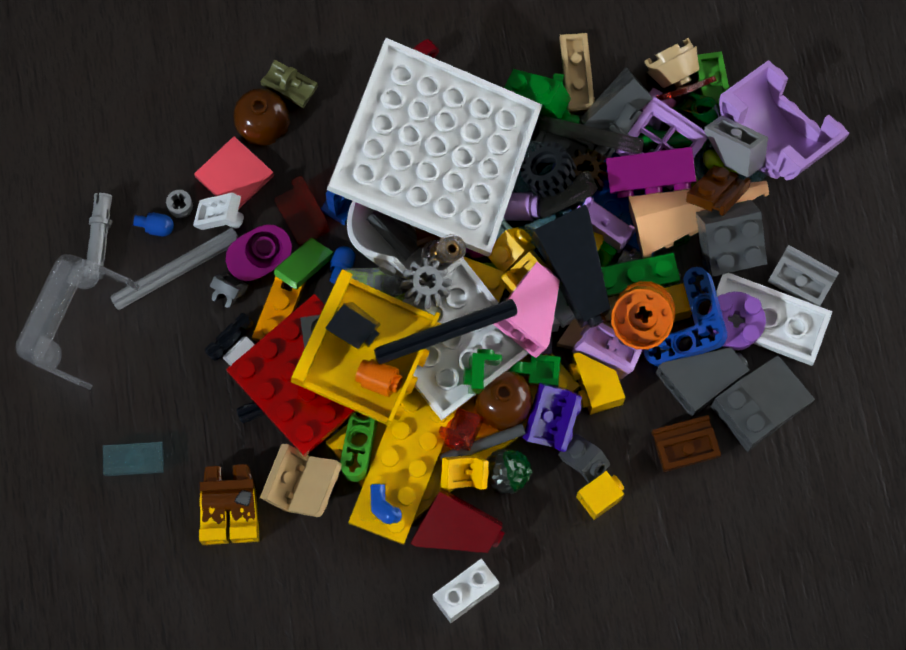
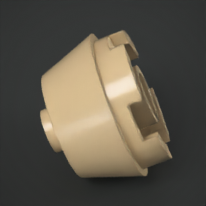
M689 38L683 40L685 46L681 48L677 43L656 54L657 60L655 62H652L650 58L644 61L649 70L647 73L662 88L675 84L677 88L691 81L689 75L700 70L697 47H693Z

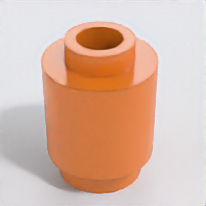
M364 359L358 367L355 381L360 383L362 388L390 397L392 393L399 391L403 377L399 375L400 370L385 363L379 364L374 359L370 361Z

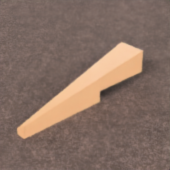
M767 181L750 182L749 189L736 203L754 200L761 195H764V197L768 196L769 188ZM689 190L628 197L629 213L634 227H636V240L643 259L650 258L653 252L663 247L668 249L674 245V241L687 234L692 236L698 233L696 212L706 209L686 202Z

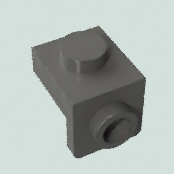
M579 434L573 437L567 446L566 452L561 451L558 454L563 462L581 473L588 483L604 473L610 466V462L603 451Z

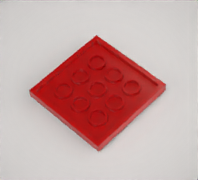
M315 294L226 369L227 373L304 457L356 412L291 382L292 375L305 349L300 317L321 315L325 306Z

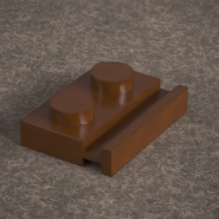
M713 165L687 192L686 202L711 212L716 209L720 211L719 215L724 216L749 189L751 179L748 177L745 180L740 179L739 174L731 172L724 167Z
M709 415L653 429L651 432L656 443L655 446L663 472L720 458L721 456L713 427L710 424Z

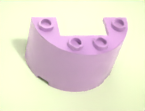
M768 60L720 95V114L767 136L765 165L759 171L774 179H778L781 176L785 180H791L848 137L849 132L830 115L825 117L820 129L814 120L809 119L799 110L794 102L789 101L783 95L788 77L780 68Z

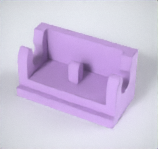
M588 195L583 205L586 204L589 210L593 232L603 235L604 241L618 250L617 253L619 254L636 233V227L631 224L627 225L593 201L594 198Z
M601 323L593 328L587 325L580 333L582 338L574 345L571 352L574 354L579 352L616 370L619 380H622L634 370L643 349H634L625 345L615 335L612 328Z

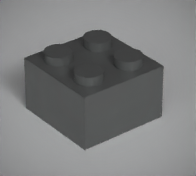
M752 200L735 203L724 216L719 215L720 211L716 209L712 212L709 210L696 212L702 263L712 277L767 264L762 214Z

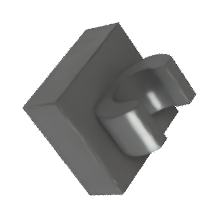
M225 272L213 277L210 287L215 289L212 294V300L215 302L219 300L221 294H224L227 297L225 307L229 308L235 304L237 298L245 295L248 284Z

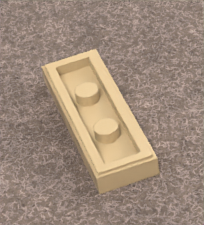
M587 33L560 35L564 87L571 97L567 109L570 114H582L595 102Z

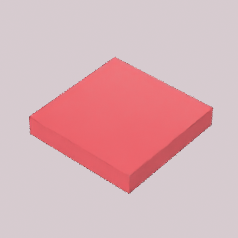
M234 136L194 175L215 196L232 192L241 196L240 209L274 176V172Z

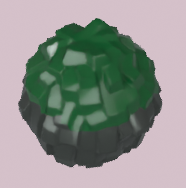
M498 449L493 451L486 459L488 460L489 468L488 482L491 484L493 491H498L500 494L516 493L526 485V482H529L530 476L533 473L526 455L519 451Z

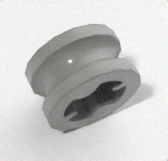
M175 190L168 195L166 204L172 216L184 218L192 212L193 202L186 191ZM179 199L181 202V199H184L185 207L181 209L178 206V209H175L174 201Z

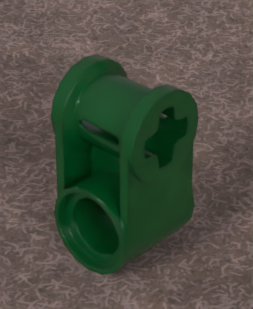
M685 91L682 94V100L676 107H672V109L703 130L708 124L721 116L714 98L695 94L691 91Z

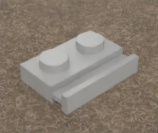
M788 245L768 283L795 298L821 306L839 272Z

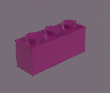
M692 147L606 158L610 193L617 194V198L634 196V191L645 190L646 194L662 193L663 187L674 186V191L691 189L692 183H697Z

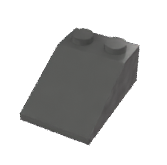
M777 355L716 397L711 408L748 452L814 402L815 399L779 355Z

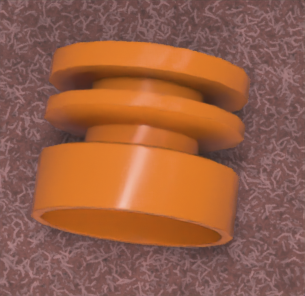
M638 281L628 285L619 294L611 313V325L615 335L625 345L634 349H651L660 345L669 336L673 327L675 304L671 294L657 283ZM641 306H645L646 311H651L648 318H644L643 314H638Z

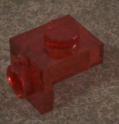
M458 408L455 416L448 422L447 426H441L438 432L441 439L444 440L443 444L448 448L459 451L460 448L470 451L484 420L481 415Z

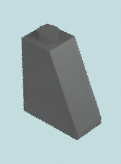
M626 67L581 117L585 125L582 130L592 141L597 138L601 142L609 130L608 125L610 122L614 123L627 102L641 110L653 98L644 85Z
M726 348L663 362L658 366L655 374L693 418L710 405L716 397L747 376L750 369L747 367V360L741 353H735L732 348Z

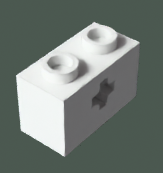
M480 559L435 592L433 600L449 622L452 623L499 588V581L484 561Z

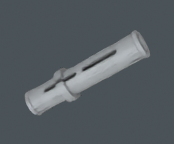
M107 193L94 194L92 217L89 218L91 228L84 276L90 279L103 278L108 228L112 224L110 219L112 195Z

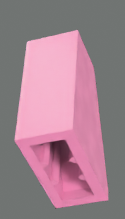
M538 262L526 273L506 299V301L513 299L517 306V315L493 324L535 358L550 343L560 280L554 276L553 272Z

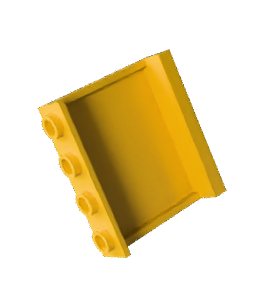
M342 269L296 366L291 382L390 426L393 419L400 420L406 406L401 403L405 392L412 393L418 377L413 376L417 365L424 366L430 351L422 349L385 363L400 370L399 375L403 377L399 391L392 393L390 397L362 388L361 384L355 381L358 367L364 359L368 361L371 359L376 360L374 354L376 347L440 325L441 323L437 322L440 313L436 312L434 316L352 279L353 274ZM355 303L380 323L376 330L380 334L370 347L364 345L362 348L357 349L325 328L343 304Z

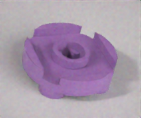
M728 292L718 296L727 330V340L722 347L732 348L733 350H743L750 347L751 344L761 337L765 329L766 317L760 300L743 292ZM711 305V307H710V309H709V311H708V314H709V313L711 312V310H712V305ZM734 314L739 315L744 321L737 328L733 327V322L728 321V317L731 318ZM712 328L710 329V335H712L715 339V335L719 332Z

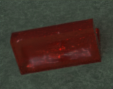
M301 175L292 180L293 189L274 199L299 246H302L311 237L317 239L330 232L328 221Z

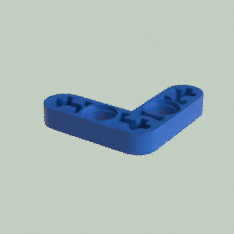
M692 267L685 273L683 278L695 325L671 333L660 345L651 349H645L644 356L646 360L654 366L658 367L663 362L695 356L718 349L727 340V330L713 279L701 267ZM697 275L704 278V280L700 281L701 289L705 292L704 294H700L699 288L692 284L696 281ZM711 301V312L707 315H700L698 308L701 302ZM712 328L719 332L715 335L714 341L709 338L699 340L696 335L698 333L701 337L711 334L710 329ZM687 336L691 337L692 347L688 351H680V340ZM657 347L663 350L672 348L675 352V355L669 350L661 353V359L653 356V354L657 353Z

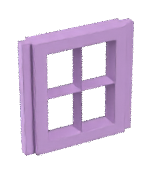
M654 96L628 132L629 136L627 139H623L615 153L619 156L642 154L643 152L633 146L640 133H643L658 144L654 152L661 151L663 148L666 150L675 149L667 144V141L676 130L693 142L690 147H692L694 159L708 137L702 128ZM653 115L670 126L663 139H660L645 128ZM670 186V187H666V188L671 191L674 186Z

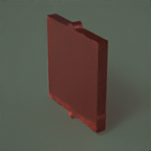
M711 76L679 86L655 97L660 101L694 91L717 80L715 76Z

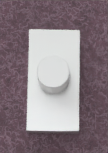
M232 192L199 200L193 226L201 230L224 225L238 229L244 219L243 214L238 212L241 196Z

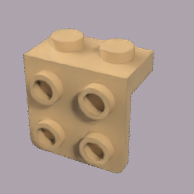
M281 444L260 498L286 512L320 517L327 507L328 499L339 477L341 463L336 460L309 455L304 457L291 445Z

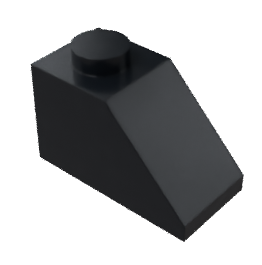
M353 302L343 304L325 327L328 331L357 349L362 348L364 345L370 347L380 334L376 331L380 323Z

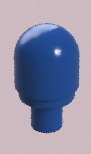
M153 212L148 213L147 217L135 215L133 225L145 228V232L150 235L165 237L171 234L174 229L173 220L165 214Z
M338 247L333 253L330 261V270L332 271L330 282L333 284L336 283L342 269L352 270L356 257L350 247Z

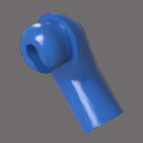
M385 484L370 485L372 513L385 524L398 523L402 518V512L398 507L394 508L385 500Z

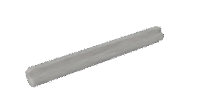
M230 228L111 295L114 306L121 310L224 252L232 242L239 238L233 228Z

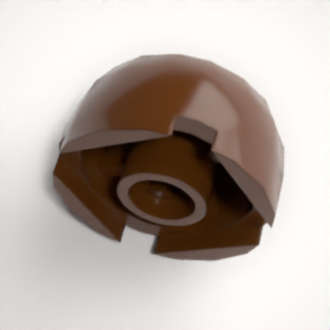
M265 88L252 89L243 94L236 102L234 109L236 130L250 144L258 146L273 144L282 134L284 135L288 130L290 123L288 107L282 97L273 90Z
M507 370L488 384L480 394L475 395L474 405L476 413L483 423L500 430H505L526 420L531 411L533 397L530 386L519 374Z

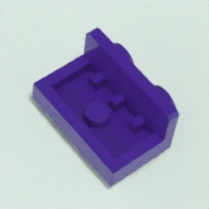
M539 383L525 429L526 434L523 436V439L527 442L551 446L558 451L566 452L567 446L573 437V426L576 417L581 411L582 397L569 389Z

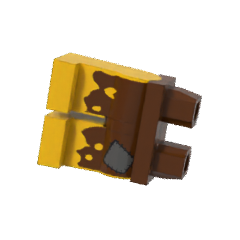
M234 465L233 480L225 481L222 480L221 466L205 467L204 482H199V542L202 545L229 544V529L232 543L260 542L256 483L252 479L249 465Z

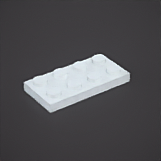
M722 274L716 290L717 297L728 292H743L759 299L766 317L765 329L761 337L753 344L812 366L833 311L734 274ZM734 314L731 318L728 317V321L733 322V327L737 328L740 323H744L743 319L737 314Z

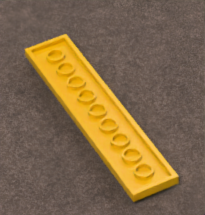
M457 254L453 263L460 257H463L495 299L500 302L505 290L504 281L501 276L506 272ZM415 387L411 394L405 392L401 403L406 406L400 420L393 419L391 425L385 429L348 522L351 525L402 545L406 542L457 412L456 409L441 421ZM385 484V500L394 508L398 507L402 512V518L398 523L385 524L372 513L370 485Z

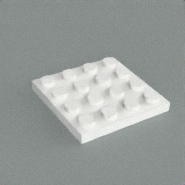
M460 257L447 267L448 273L443 277L452 280L451 286L445 287L450 292L447 298L441 297L442 304L440 306L435 305L431 300L430 309H425L424 301H420L417 308L434 316L436 312L440 313L437 322L443 324L493 306L499 302L464 258ZM428 281L423 286L427 285L430 288L432 282ZM415 297L404 299L403 302L413 306ZM491 324L425 348L430 353L424 366L417 365L413 376L418 377V380L414 387L442 421L476 395L468 394V385L463 384L464 367H469V358L472 353H477L478 349L495 350V354L502 355V362L498 366L484 365V388L529 353L495 325Z

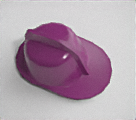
M262 225L232 242L226 252L225 262L228 270L234 277L244 281H252L275 270L279 264L291 255L292 243L284 229L276 225Z

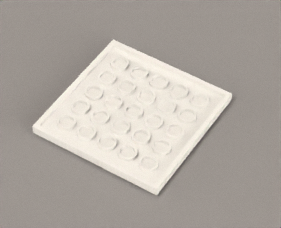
M385 38L327 190L441 238L454 241L458 245L488 257L497 238L542 104Z

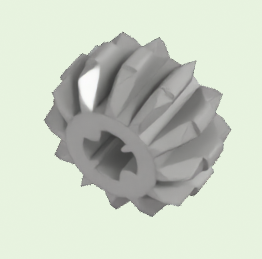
M423 258L421 266L413 261L410 265L412 271L404 270L403 276L407 280L401 282V288L409 289L404 295L405 299L415 297L413 306L417 307L420 301H424L425 309H430L431 300L435 305L440 306L442 304L441 297L447 298L450 292L445 287L451 286L452 280L443 278L448 273L447 268L437 270L440 263L438 260H435L433 265L429 266L428 259ZM422 279L425 282L431 281V287L429 288L427 285L422 287L420 285Z

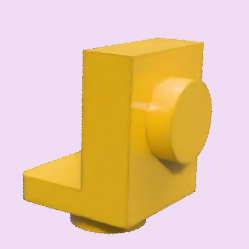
M518 227L505 230L495 241L488 258L499 270L507 272L526 253L531 250L534 251L536 246L532 243L531 236L525 230Z
M533 250L529 251L517 264L501 276L504 286L510 294L536 262L547 267Z
M473 455L442 458L441 487L446 489L475 487L480 490L487 489L489 477L488 460Z

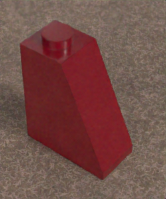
M440 488L412 537L410 544L415 547L488 553L491 546L498 547L505 532L501 531L503 522Z

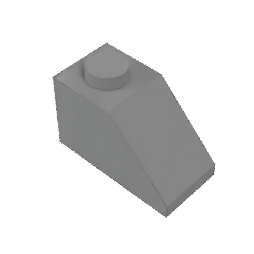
M722 115L705 127L704 132L725 167L740 175L749 177L765 165L767 136Z

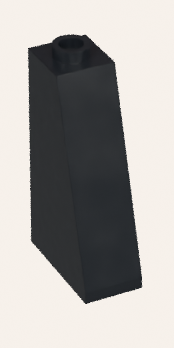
M585 204L535 229L532 239L547 267L560 280L559 289L580 327L583 328L589 325L590 328H593L606 321L605 316L610 310L590 214Z

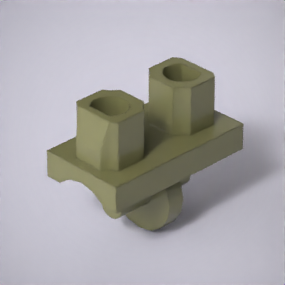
M274 60L270 70L260 81L262 86L273 90L278 95L302 108L306 106L318 87L317 82L300 74L295 68L288 67L277 60Z

